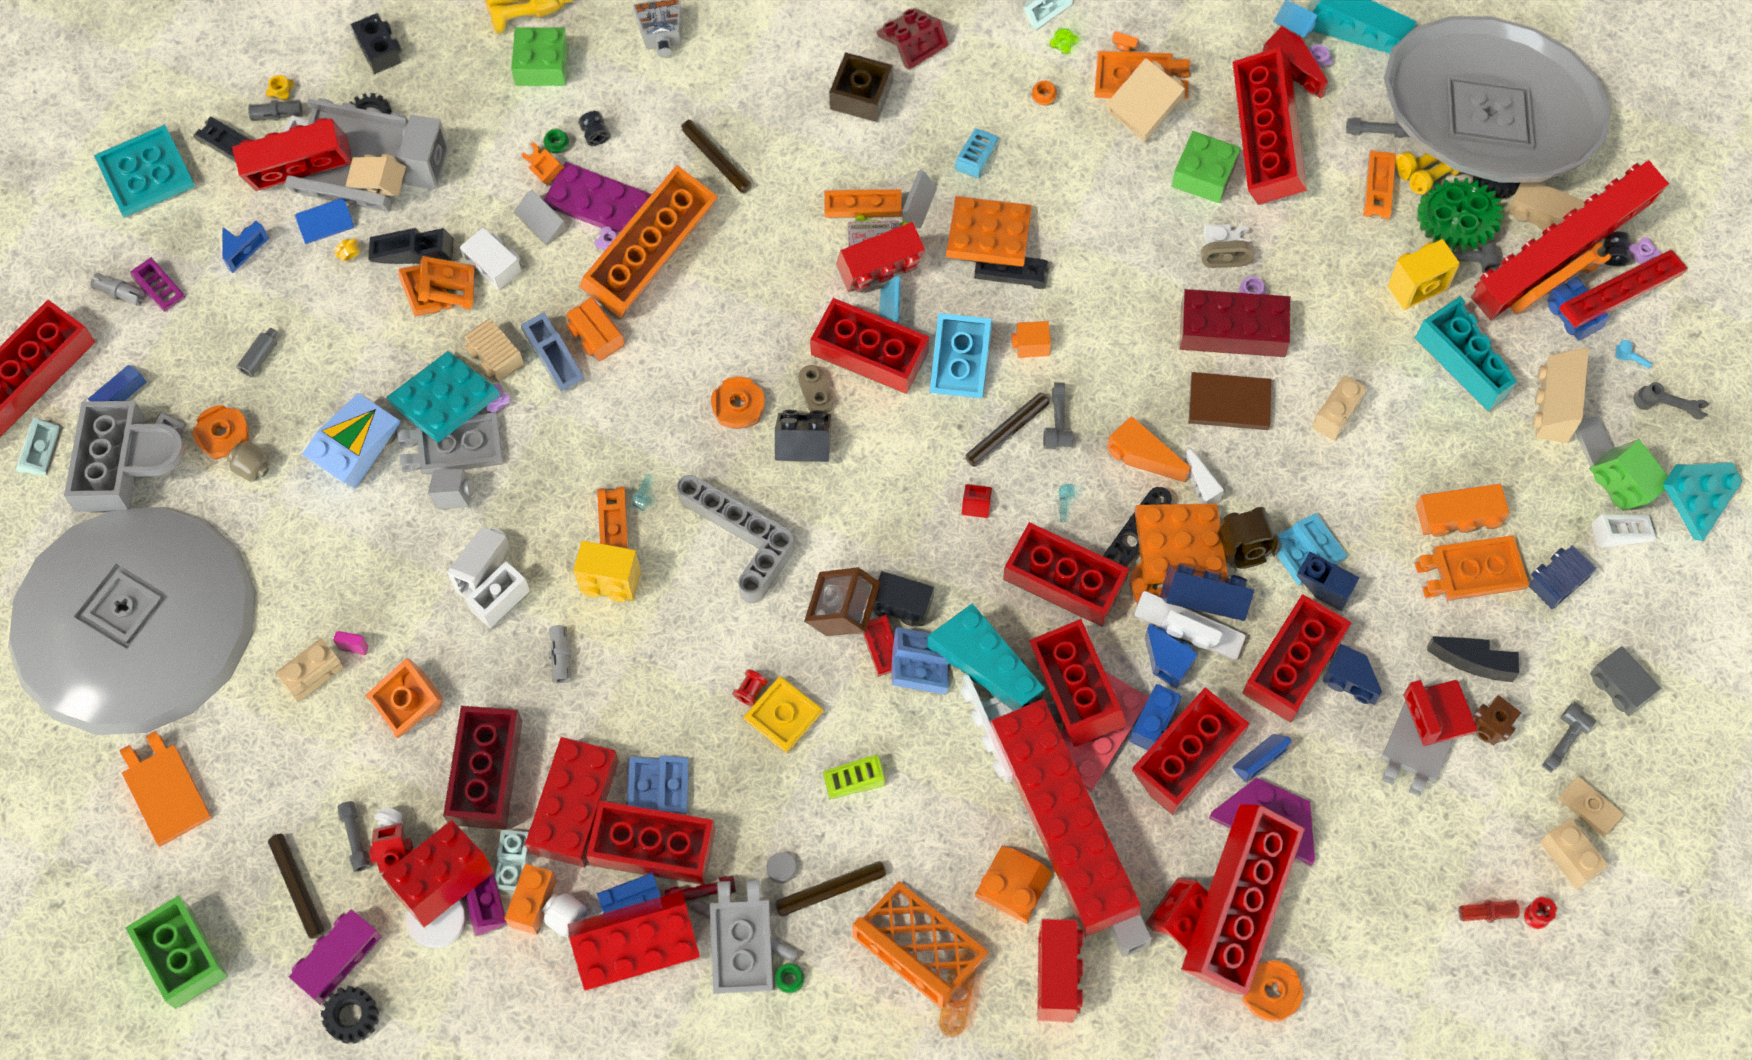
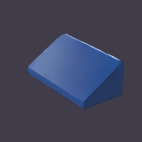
M344 198L295 214L305 244L355 228Z
M128 364L91 395L88 401H125L142 387L146 380L140 372Z
M1272 734L1234 764L1233 770L1244 782H1249L1288 750L1291 739L1288 736Z

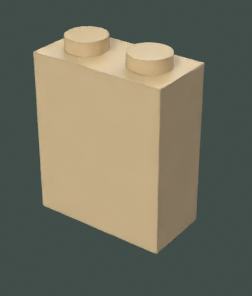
M1147 58L1143 60L1106 104V110L1111 116L1145 142L1185 97L1184 84L1177 77H1170L1164 73V68L1158 62H1150Z

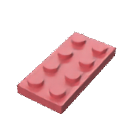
M1106 671L1105 673L1120 704L1127 726L1076 747L1073 746L1066 727L1060 733L1086 789L1093 792L1140 717L1149 699V696Z

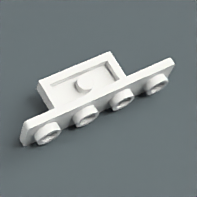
M1146 591L1141 594L1134 612L1135 618L1153 626L1164 628L1171 636L1183 638L1199 648L1211 650L1231 660L1238 658L1245 639V634L1183 607L1167 604L1162 598Z
M967 674L963 676V686H960L962 696L965 702L970 701L974 710L971 711V716L976 727L981 726L985 736H982V741L987 752H993L996 759L993 762V766L999 778L1004 777L1006 784L1012 782L1013 775L991 727V720L1013 710L996 698L981 703L970 676Z

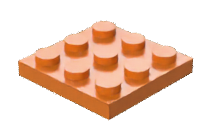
M955 196L946 258L1024 267L1032 205Z
M1217 503L1136 505L1134 511L1144 584H1163L1169 564L1178 566L1179 563L1194 566L1195 570L1205 572V569L1220 572L1222 577L1228 578L1224 548L1218 535L1221 526Z

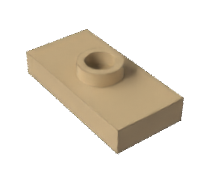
M1579 776L1558 797L1562 803L1603 837L1608 834L1624 815Z

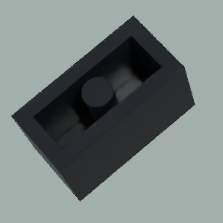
M881 571L878 579L881 583L872 611H875V614L880 617L887 615L888 618L892 616L901 619L904 624L909 626H917V624L924 626L934 598V587Z

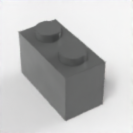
M1623 646L1598 663L1590 673L1594 684L1599 689L1605 690L1612 698L1614 706L1619 711L1625 712L1628 717L1654 698L1662 689Z

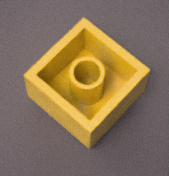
M1443 239L1435 243L1428 242L1418 251L1412 254L1410 252L1405 253L1397 259L1388 288L1404 310L1409 309L1448 290L1460 263Z
M581 540L573 572L579 590L584 595L594 598L599 595L607 596L615 602L623 603L626 600L634 601L641 568L636 550Z

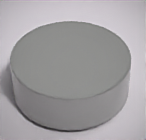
M783 852L775 853L767 861V873L772 881L786 883L794 877L796 865L794 859L789 854Z

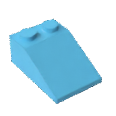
M938 313L930 393L983 398L991 347L993 319Z

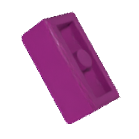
M492 873L465 895L475 936L483 935L507 924L504 919L505 912L495 875Z

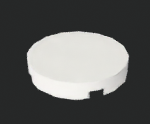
M459 900L425 928L407 911L406 927L411 937L421 946L436 949L444 948L454 943L462 934L466 919L465 910Z

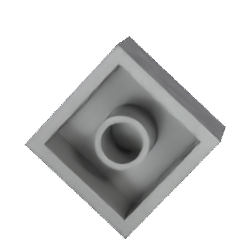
M410 114L408 124L403 126V139L401 145H398L396 148L395 158H397L400 164L406 166L404 179L407 185L436 189L449 149L441 120Z

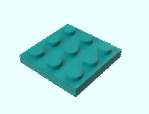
M165 124L94 155L124 218L196 187Z
M447 351L389 394L387 399L390 405L439 443L498 398L500 394L495 386L450 351Z

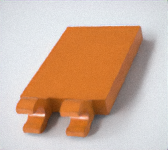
M1098 51L1095 98L1111 99L1145 58L1150 62H1158L1164 68V73L1172 77V74H1175L1182 78H1189L1190 60H1173V53ZM1180 80L1185 88V97L1183 99H1187L1189 81Z
M1602 243L1595 244L1588 252L1530 290L1515 302L1511 309L1516 315L1579 272L1592 273L1599 265L1608 261L1611 255L1608 254L1605 257H1600L1597 250L1603 245Z
M1514 535L1435 546L1432 550V555L1419 556L1420 561L1415 562L1417 573L1428 572L1438 568L1441 578L1440 580H1429L1426 582L1427 586L1422 587L1425 598L1436 597L1445 593L1447 601L1518 591L1527 589L1529 586Z
M154 731L148 734L146 738L155 755L141 762L135 749H132L131 745L119 751L129 769L122 772V775L156 844L161 847L212 819V816L177 747L172 745L167 748L161 735Z

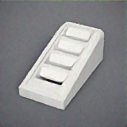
M1191 449L1188 450L1184 462L1191 467L1189 478L1200 504L1218 503L1221 501L1224 489L1195 452Z
M1601 514L1591 523L1597 547H1612L1656 540L1649 514ZM1636 523H1640L1642 533L1638 532ZM1626 524L1629 525V529H1630V532H1631V533L1628 532V529H1627ZM1615 526H1618L1619 533H1617Z

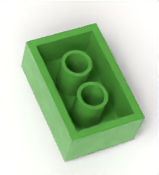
M179 895L125 927L165 1002L175 1009L229 977L189 904Z

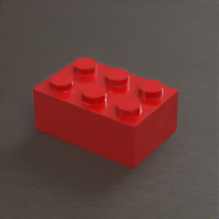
M912 221L840 250L836 266L847 291L855 290L856 292H861L869 288L872 282L879 280L880 283L892 279L894 277L893 274L903 271V273H908L918 267L917 264L921 261L925 248Z
M451 820L381 876L397 899L425 928L494 873V870L484 853Z
M1041 919L1038 931L1037 1021L1073 1022L1075 1015L1080 1014L1081 1007H1083V989H1077V984H1080L1081 977H1083V959H1078V955H1080L1081 948L1083 947V929H1078V920Z

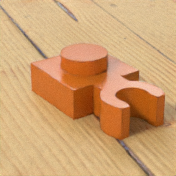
M532 142L530 145L534 148V152L529 156L524 152L521 155L531 164L528 168L548 186L564 166L546 149L542 150L541 147Z

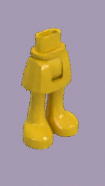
M485 0L495 34L505 31L506 21L509 19L527 15H535L537 18L543 17L563 8L564 3L573 2V0ZM530 1L522 4L508 5L517 2Z
M1405 151L1397 155L1395 161L1400 177L1404 181L1410 179L1409 187L1417 194H1425L1433 187V182L1448 172L1452 176L1460 173V171H1456L1428 153L1415 158L1414 154ZM1437 161L1440 163L1428 171L1423 170Z

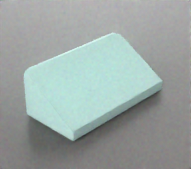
M34 417L30 423L15 470L45 475L61 426Z

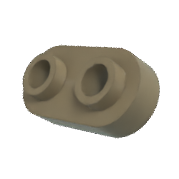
M1247 241L1211 242L1204 245L1200 252L1202 263L1209 268L1241 267L1248 265L1254 258L1252 245Z
M816 365L803 367L799 372L798 380L808 410L825 411V414L829 413L833 407V396L824 371ZM813 374L816 377L809 379L807 376ZM817 397L824 398L823 401H816L815 399Z

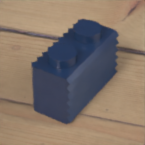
M1571 545L1567 550L1560 548L1550 558L1552 562L1547 567L1541 564L1531 574L1533 580L1529 584V588L1546 605H1549L1551 609H1554L1587 581L1597 569L1574 545Z

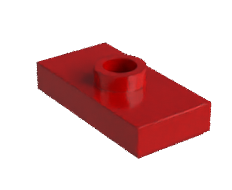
M887 615L869 620L866 633H863L878 677L892 673L894 634Z

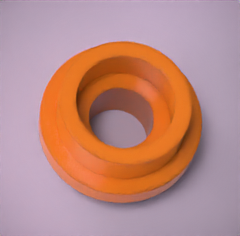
M1039 81L1032 89V98L1040 105L1051 104L1056 99L1057 90L1050 81Z

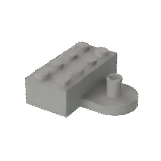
M136 401L81 402L64 497L75 512L128 510L135 477L164 475L175 469L181 462L185 447L179 433L171 426L165 424H144L145 417Z

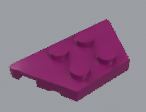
M1256 777L1213 810L1209 816L1210 820L1231 829L1239 804L1261 805L1305 828L1295 859L1310 866L1315 861L1310 801Z

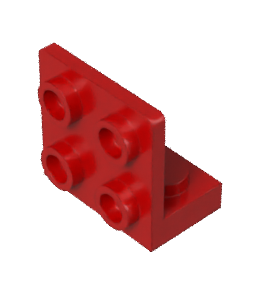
M1421 680L1410 682L1403 696L1423 746L1470 735L1477 731V726L1458 680L1425 688Z
M1177 878L1145 924L1152 931L1170 935L1187 952L1208 891L1196 880Z

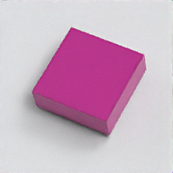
M336 631L333 641L339 650L366 655L368 644L362 635Z

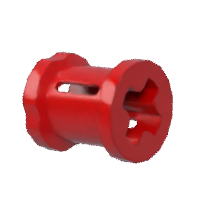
M747 669L744 673L746 677L740 687L734 689L732 695L740 702L753 706L756 703L755 698L761 688L767 686L768 681L758 672Z
M1538 897L1525 908V922L1534 929L1545 928L1556 917L1557 906L1550 898ZM1542 910L1545 913V915L1542 914L1539 916L1536 913V911Z

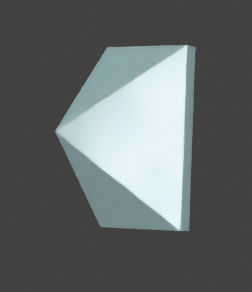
M1027 0L1023 8L1033 28L1037 29L1073 4V1Z

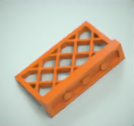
M900 881L863 918L860 916L852 924V937L941 1009L950 1001V996L984 961L989 953L988 950ZM898 893H901L909 900V907L892 908V899ZM926 913L931 917L932 925H914L913 914ZM910 914L911 926L894 927L893 915ZM889 915L890 927L878 928L871 921L876 916ZM948 930L953 934L954 942L937 943L936 931ZM932 931L933 944H916L915 932ZM911 933L912 945H899L895 942L894 934ZM971 948L978 955L972 961H960L959 949ZM955 949L956 962L938 961V950ZM934 950L935 963H922L917 959V951ZM956 968L957 977L949 985L940 978L939 969Z

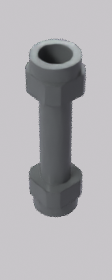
M1359 117L1347 118L1346 133L1351 135H1359L1360 132L1392 133L1396 138L1408 137V134L1397 121L1395 123L1363 122Z
M353 801L343 802L337 806L340 821L345 824L352 852L349 858L353 871L367 870L371 865L369 855L363 850L356 823V818H358L357 809Z

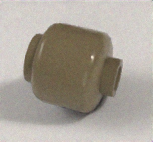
M249 441L243 444L237 443L227 458V461L230 462V470L247 481H253L258 476L263 478L271 466L267 463L268 453Z

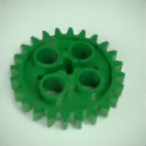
M1455 177L1454 182L1451 184L1447 179H1444L1443 186L1434 183V189L1428 191L1426 196H1421L1417 210V221L1420 222L1419 229L1425 230V237L1433 236V243L1443 239L1447 245L1450 244L1452 246V251H1455L1457 246H1461L1462 250L1466 251L1467 245H1471L1476 250L1478 242L1485 246L1487 239L1494 240L1495 233H1499L1504 217L1502 215L1504 207L1500 206L1501 199L1495 198V191L1487 193L1488 185L1480 188L1478 187V180L1473 184H1469L1468 178H1465L1463 183H1459L1458 178Z

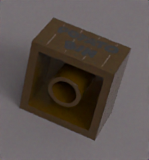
M845 52L829 91L830 110L878 122L893 84V65Z

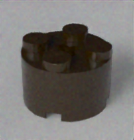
M1257 507L1241 514L1233 512L1224 517V524L1220 527L1218 535L1231 566L1236 564V567L1239 569L1258 566L1267 562L1266 556L1272 553L1274 557L1281 550V541L1272 519L1264 507Z

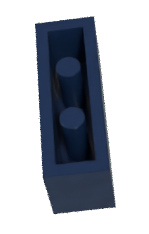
M1179 563L1178 566L1169 564L1160 597L1167 604L1245 621L1255 590L1247 583L1248 580L1241 576L1231 575L1230 579L1222 577L1221 573L1215 570L1205 569V572L1196 571L1194 566Z

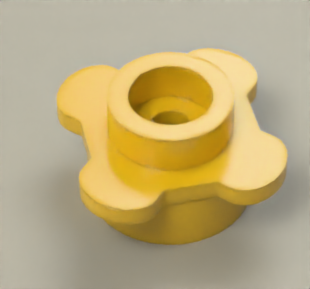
M275 75L269 79V88L266 89L265 93L269 98L278 97L282 101L287 100L290 97V89L294 87V82L283 75Z
M347 238L341 241L336 246L335 256L341 258L343 262L357 256L360 253L358 240L356 238L351 240Z

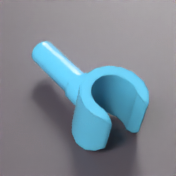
M1622 340L1620 345H1616L1615 354L1617 359H1631L1648 369L1651 367L1652 363L1632 352L1633 343L1631 341Z

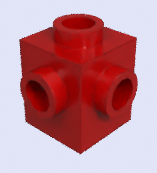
M402 823L373 829L372 846H369L372 863H377L380 873L386 872L414 850L411 838H406Z

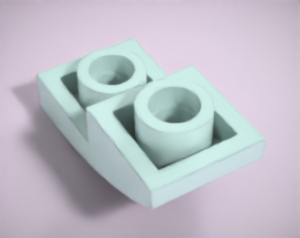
M501 830L496 856L498 864L495 874L499 892L514 894L525 863L528 864L529 852L525 846L529 832Z

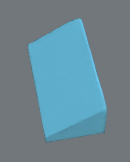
M895 276L881 288L879 316L899 324L901 278L899 276Z

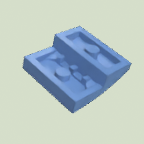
M900 627L896 628L892 654V686L946 694L949 689L947 666L949 663L936 651L934 653L926 647L928 635L931 633Z
M661 755L658 759L629 757L626 805L685 815L687 813L688 758Z

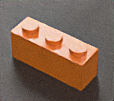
M1501 483L1424 494L1420 496L1416 504L1423 535L1432 534L1434 537L1444 536L1450 531L1457 530L1461 533H1467L1477 527L1484 526L1487 529H1494L1500 527L1510 513Z

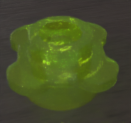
M1067 28L1056 30L1054 38L1049 40V46L1059 49L1062 54H1069L1071 47L1078 43V37Z

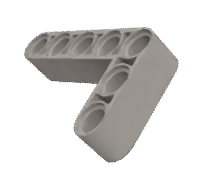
M683 476L677 483L679 500L683 506L759 549L738 580L741 598L747 603L759 602L793 555L794 541L791 531L696 476ZM688 489L696 490L693 494L684 493ZM711 502L719 503L716 507H707ZM733 515L741 516L737 521L729 519ZM756 528H763L765 530L760 534L752 532ZM779 541H785L788 543L784 547H778L775 545ZM765 562L773 564V566L768 569L760 567ZM749 584H755L758 586V588L753 591L745 589V587Z

